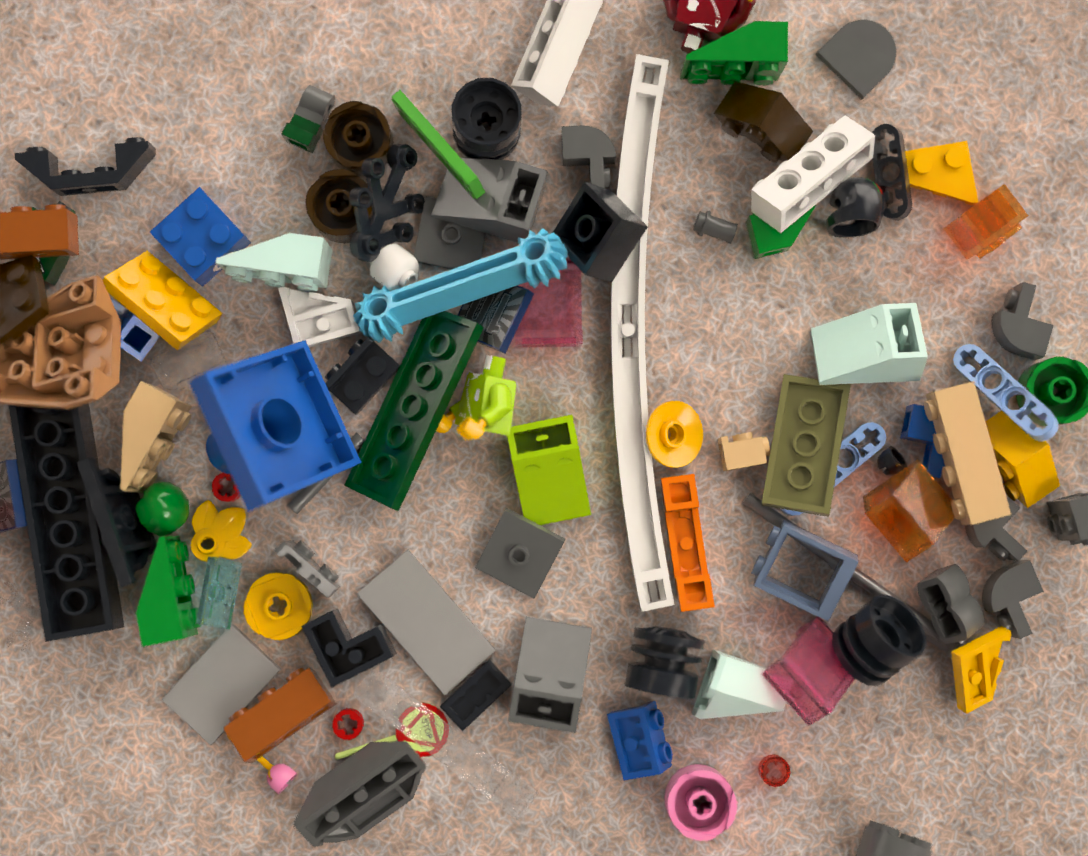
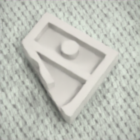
M287 287L278 288L293 343L306 340L308 347H313L361 333L353 317L355 309L351 299L336 296L330 297L314 292L308 293L292 290Z

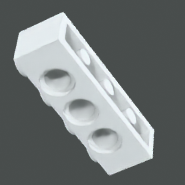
M843 116L835 124L828 125L820 136L812 142L806 143L796 155L788 161H783L772 174L765 179L759 180L751 190V212L778 232H783L836 189L840 183L847 180L873 158L875 135L847 116Z

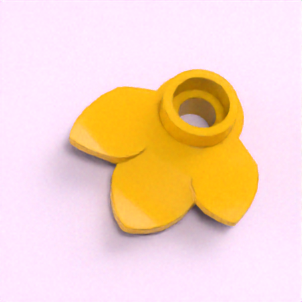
M211 501L203 502L197 508L192 518V526L195 532L191 540L193 555L203 562H213L220 557L234 560L245 555L252 547L251 542L240 535L246 523L245 509L230 507L218 513ZM206 539L214 542L213 548L209 550L203 549L201 544Z

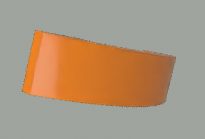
M688 474L661 478L668 541L680 611L686 612L714 608L712 585L707 569L699 517V501L695 475Z

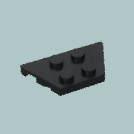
M91 457L77 462L90 500L91 512L96 517L102 534V544L109 554L119 586L122 588L135 583V572L144 568L148 561V555L153 553L157 544L153 533L149 532L142 525L137 515L136 504L141 500L139 493L121 490V476L109 467L100 470L95 467V459Z

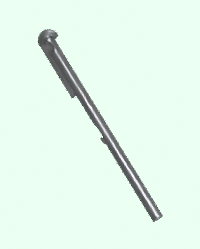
M749 493L743 501L744 505L779 528L783 520L794 524L773 508L762 506V500L752 493ZM790 536L828 563L832 570H835L840 559ZM855 568L850 578L853 582L874 597L883 594L902 601L920 621L926 634V639L944 651L948 657L952 658L951 651L968 643L967 640L946 645L937 635L930 619L861 570Z

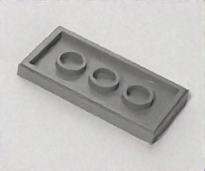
M409 549L357 593L444 695L450 692L496 651Z

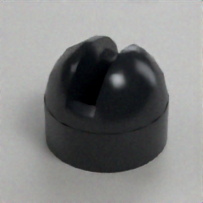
M893 446L884 450L877 460L879 469L886 467L883 471L885 475L894 476L907 468L904 457Z

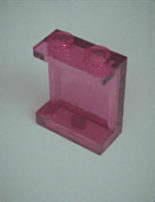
M570 258L565 259L567 261V269L559 271L560 279L551 278L548 287L542 282L536 288L530 286L528 282L518 285L532 291L534 296L515 333L516 348L582 347V271Z
M815 617L796 631L798 637L783 656L769 665L762 673L765 679L808 726L829 715L855 680L837 659L832 645V635L834 632L820 617Z

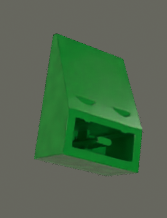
M753 21L687 54L680 73V79H688V83L695 85L705 84L708 80H721V84L732 85L734 81L741 82V80H753V83L758 86L773 84V81H778L788 62V22Z
M161 536L158 539L136 610L142 647L197 635V628L201 627L199 609L197 607L193 608L191 595L195 594L194 579L191 574L187 575L185 561H189V551L186 542H181L180 536Z

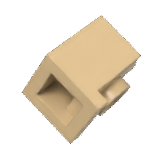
M752 432L733 435V442L728 441V436L717 439L723 471L766 464V457L770 456L768 438H753Z

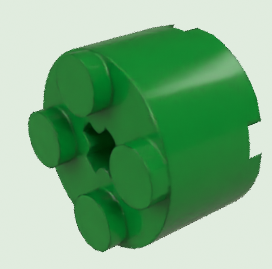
M1052 357L1029 366L1021 374L1018 382L1052 412L1058 421V425L1078 421L1088 413V368L1082 362L1065 357ZM1054 387L1058 389L1055 396L1053 394ZM1018 394L1016 395V400L1019 408H1022L1025 404V396ZM1033 412L1028 415L1037 425L1047 426L1045 420H1040Z

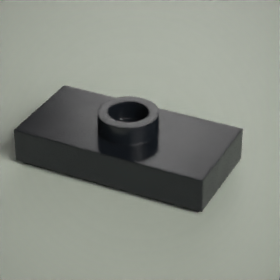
M489 659L440 705V708L464 731L512 683Z

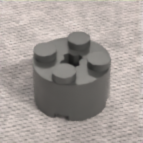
M870 820L869 825L865 826L855 856H931L932 844L914 836L911 837L903 833L900 835V830Z

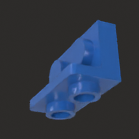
M656 701L647 702L642 706L612 711L607 714L623 780L660 775L672 766L673 753L670 744L665 739L663 731L664 718L662 712L657 708Z

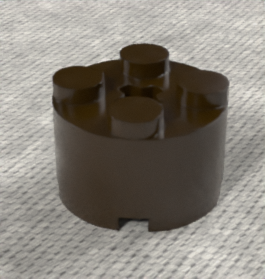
M361 101L343 103L330 113L323 131L324 145L333 162L340 169L352 171L358 176H364L362 164L365 159L379 158L384 162V165L388 163L387 153L390 147L394 145L393 135L385 115L375 106L362 103ZM361 135L363 142L357 144L354 137Z
M335 169L323 173L310 186L306 195V210L310 220L325 238L337 243H350L352 235L358 231L354 207L349 200L351 190L354 188H368L367 183L352 171ZM345 201L348 207H345L343 212H338L336 208H339L341 202ZM371 205L367 208L369 221L373 215Z

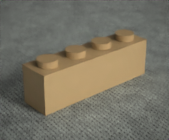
M974 381L925 394L927 401L924 402V409L928 420H933L936 434L933 435L936 451L939 454L942 453L945 467L942 468V474L946 485L951 487L955 500H952L951 506L955 518L961 521V525H973L1011 515Z

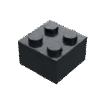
M584 181L552 233L559 236L562 244L567 249L568 257L585 275L612 282L648 226L611 190Z

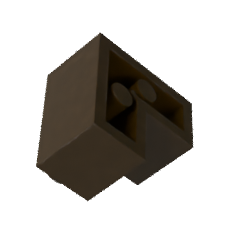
M734 81L713 113L722 123L721 128L732 137L737 138L739 135L747 137L759 145L762 149L760 152L762 156L774 163H777L778 160L788 161L801 150L813 133V130L781 92Z

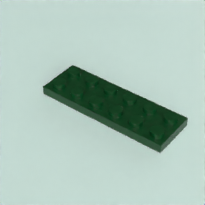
M447 311L421 320L358 454L361 463L352 467L344 486L399 512L484 329L482 325Z

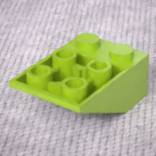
M573 415L512 426L510 436H507L523 517L538 525H545L591 515Z

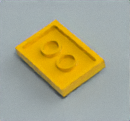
M148 250L106 275L102 280L107 292L177 351L216 324L223 314Z

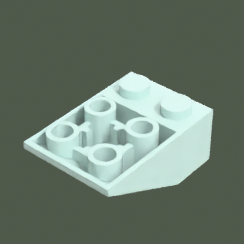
M288 233L216 259V264L225 271L226 275L232 276L234 281L252 283V278H257L265 281L267 286L278 288L285 287V283H292L298 286V290L316 293L318 287L327 288L333 250L322 237Z
M916 303L882 304L811 328L819 385L921 381L928 355Z

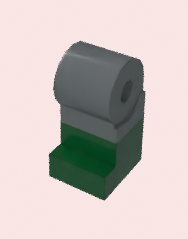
M309 85L303 92L290 123H286L281 133L285 141L313 154L335 104V96Z

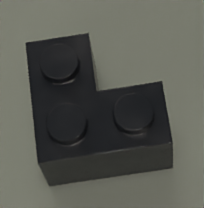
M338 608L302 625L304 633L331 688L397 654L383 624L352 638Z

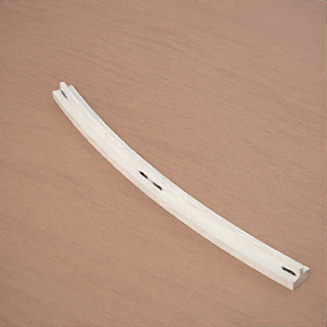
M637 54L624 125L616 196L648 226L656 138L669 60ZM647 67L645 82L643 83L645 68ZM654 68H655V74H654L653 84H651L652 75H653V70H654ZM648 228L611 282V367L616 448L626 532L641 612L675 605L660 526L652 455L646 442V426L649 419L645 360V274ZM622 305H624V306H623V324H622ZM631 305H632V324L630 323V308H631ZM622 338H624V357H623ZM631 338H632L633 357H631ZM655 580H657L660 600L658 599Z

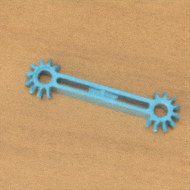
M542 228L536 235L529 230L527 238L517 237L519 246L393 291H389L385 285L382 289L373 286L372 293H362L364 300L354 303L357 312L353 317L364 336L370 337L378 343L384 337L392 342L393 334H403L402 326L525 282H528L533 288H536L540 282L548 287L551 278L560 279L559 271L567 269V261L565 260L568 257L567 249L555 233L549 234L548 231Z

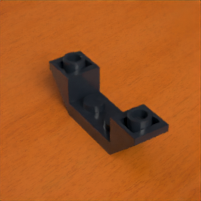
M127 138L125 143L115 144L117 170L113 167L103 166L94 168V172L82 173L80 170H64L59 175L58 157L45 147L26 148V152L15 153V160L52 191L60 196L127 190L156 156V148L144 138Z

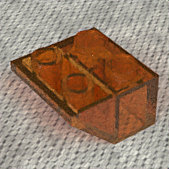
M919 459L863 496L866 516L906 563L933 546L955 518L951 506V497Z

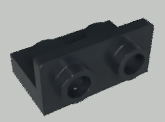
M367 337L365 341L359 339L348 351L350 357L342 366L339 363L333 366L325 376V379L328 380L325 383L328 391L355 415H358L400 367L370 337Z

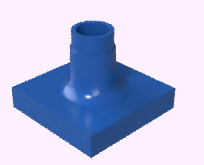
M306 340L204 372L189 381L190 387L212 432L206 441L207 456L216 469L223 473L231 474L248 512L361 463Z

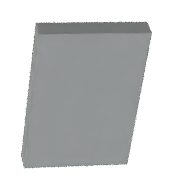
M230 624L161 700L207 743L212 745L224 733L223 727L230 723L229 717L236 711L247 707L278 674L281 668L234 624Z

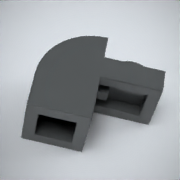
M585 125L562 126L563 166L589 165L590 184L602 188L610 187V167L604 168V165L615 164L616 161L615 147L610 138L595 127Z
M1022 282L1007 292L1004 308L1008 310H1000L992 315V331L997 342L1006 351L1031 360H1038L1045 357L1053 325L1028 318L1036 285Z
M1006 495L1011 515L973 525H965V530L969 540L975 547L985 548L990 542L989 550L999 559L1005 561L1007 558L1008 560L1019 561L1027 550L1003 527L1020 507Z
M1019 560L996 570L986 581L982 593L984 610L993 613L1000 611V615H997L999 625L1010 630L1011 637L1018 639L1033 634L1019 602L1044 592L1031 561Z

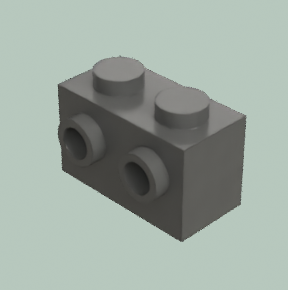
M1088 492L1048 501L1047 504L1051 516H1048L1047 522L1051 533L1054 536L1057 535L1058 540L1070 541L1071 545L1081 543L1088 545Z

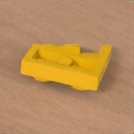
M967 141L906 151L910 187L918 190L924 189L945 198L950 197L964 201L968 205H976L979 202Z

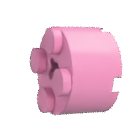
M694 764L678 769L670 778L665 789L664 802L667 813L674 826L690 839L707 841L716 838L723 831L727 830L735 819L737 801L733 789L724 776L710 766ZM700 795H703L707 803H701L700 808H696L693 800H697Z

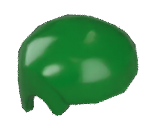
M159 481L158 483H153L143 491L144 496L136 504V512L140 522L149 532L157 536L172 534L189 517V499L178 486L170 482Z

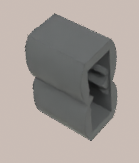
M957 564L937 569L917 583L920 600L932 614L934 629L946 645L967 640L985 625L983 611L976 599L970 595L968 579Z

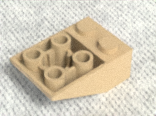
M140 381L123 413L120 489L126 492L142 493L144 489L155 483L158 477V472L155 469L161 459L165 461L171 455L175 443L172 442L178 430L182 432L186 428L192 416L188 413L192 407L191 405L143 381Z

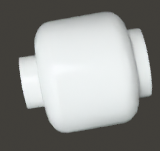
M393 243L381 247L379 256L370 262V275L382 287L385 285L389 291L415 283L418 280L419 262L412 254L398 244Z

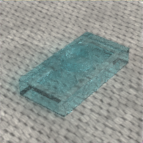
M208 557L196 624L230 630L242 563L219 557Z

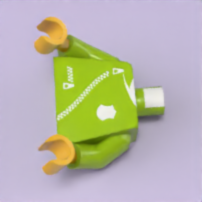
M486 355L483 373H468L461 400L449 407L450 412L443 415L436 430L438 433L448 432L452 426V421L455 420L454 424L459 425L456 431L465 440L478 439L484 431L510 436L516 381L502 379L506 362L505 358Z

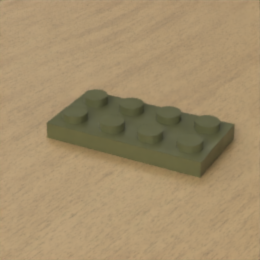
M784 374L762 506L829 517L851 384L819 385L818 379Z

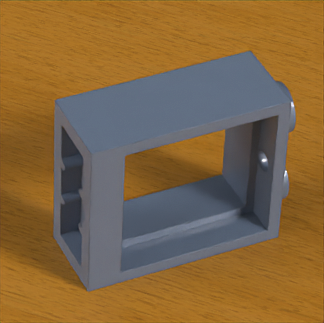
M783 520L780 528L774 525L767 538L766 544L770 548L766 556L759 555L751 571V574L756 576L754 586L829 622L859 563L858 555ZM787 535L840 559L820 600L768 576Z

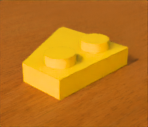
M1000 626L951 651L957 708L967 714L993 700L997 687V677L1001 673L1004 660L998 656L1002 642L1010 641V630Z

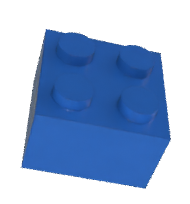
M200 187L150 231L154 238L190 277L202 287L222 270L216 264L217 258L245 249L252 243Z

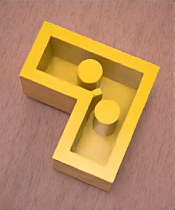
M1003 411L998 412L985 421L998 469L1004 480L1003 487L1011 500L1015 501L1018 499L1025 507L1029 508L1060 487L1050 446L1046 441H1036L1031 438Z

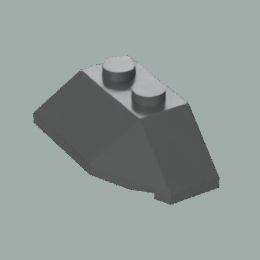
M370 742L315 781L293 822L294 827L313 847L322 846L323 843H337L359 838L413 799L422 773L425 772L427 766L408 742Z

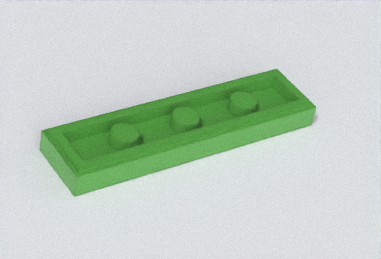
M399 90L391 96V100L401 117L472 198L478 199L482 196L485 190L476 174L406 95Z

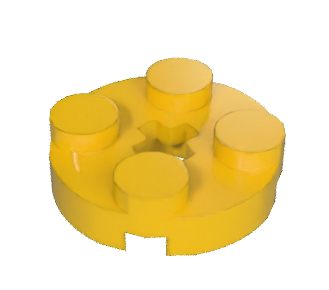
M270 573L260 577L251 585L244 601V615L250 628L257 634L272 640H284L300 633L303 630L302 625L309 622L312 616L313 600L306 584L293 574ZM276 596L280 600L287 602V606L284 608L285 613L281 616L277 611L271 612L270 606L274 604L273 598Z

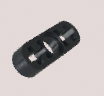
M882 124L877 126L872 132L875 135L872 158L875 183L880 187L885 198L883 215L891 220L898 221L906 218L912 210L904 137L902 132L893 125ZM887 132L894 137V140L889 142V150L892 154H897V157L888 156L886 146L880 144V140L885 139V133ZM896 163L900 169L899 176L894 181L888 182L883 177V170L887 165ZM902 186V189H895L896 198L903 201V205L898 206V212L895 213L894 210L888 208V204H892L894 201L893 193L885 191V188Z

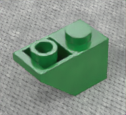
M816 205L781 233L754 213L749 215L745 222L755 259L787 252L795 242Z

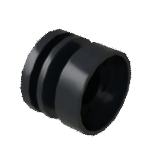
M477 78L466 83L456 93L452 103L453 138L458 149L467 158L503 160L516 149L521 137L522 121L521 102L516 92L507 83L495 78ZM488 122L489 126H491V130L485 131V127L482 126V123Z
M883 594L873 597L863 605L857 614L850 616L846 622L836 627L832 635V645L836 657L844 669L856 680L869 686H879L888 681L901 668L909 665L921 656L927 646L926 634L913 611L902 601Z
M634 627L633 636L648 640L647 645H631V650L644 655L645 659L644 662L628 663L625 686L657 695L695 699L699 676L684 670L685 663H701L702 657L689 654L687 651L688 648L704 649L705 640L696 638L686 631L667 627Z

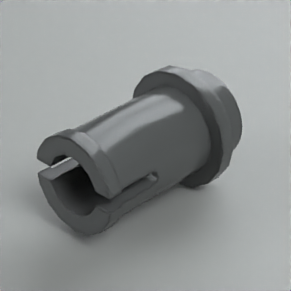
M707 210L706 213L699 212L693 230L697 231L699 236L706 234L731 244L738 224L712 216L711 211Z

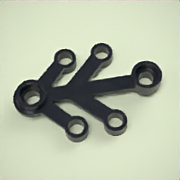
M394 144L390 147L387 153V161L392 170L383 191L380 178L385 172L384 162L379 158H367L362 164V172L366 177L368 188H354L350 192L349 200L354 207L358 229L351 237L350 249L352 254L363 262L374 261L379 256L383 246L394 242L408 243L412 240L414 230L410 223L397 222L391 230L380 233L385 221L406 213L420 214L423 212L425 198L421 194H408L403 200L393 203L405 172L414 167L418 160L416 150L408 144ZM371 205L373 215L369 221L367 208Z

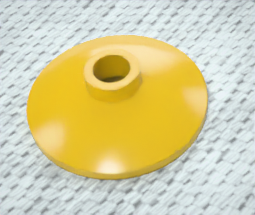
M668 401L659 405L652 412L646 426V442L654 459L666 467L679 468L688 465L696 458L703 442V427L698 414L690 405L681 401ZM668 430H669L670 433H671V436H670L669 439H668Z

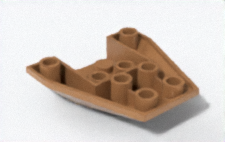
M95 275L67 284L47 298L49 314L16 340L8 338L0 345V404L70 409L99 400L120 383L121 321L101 277Z

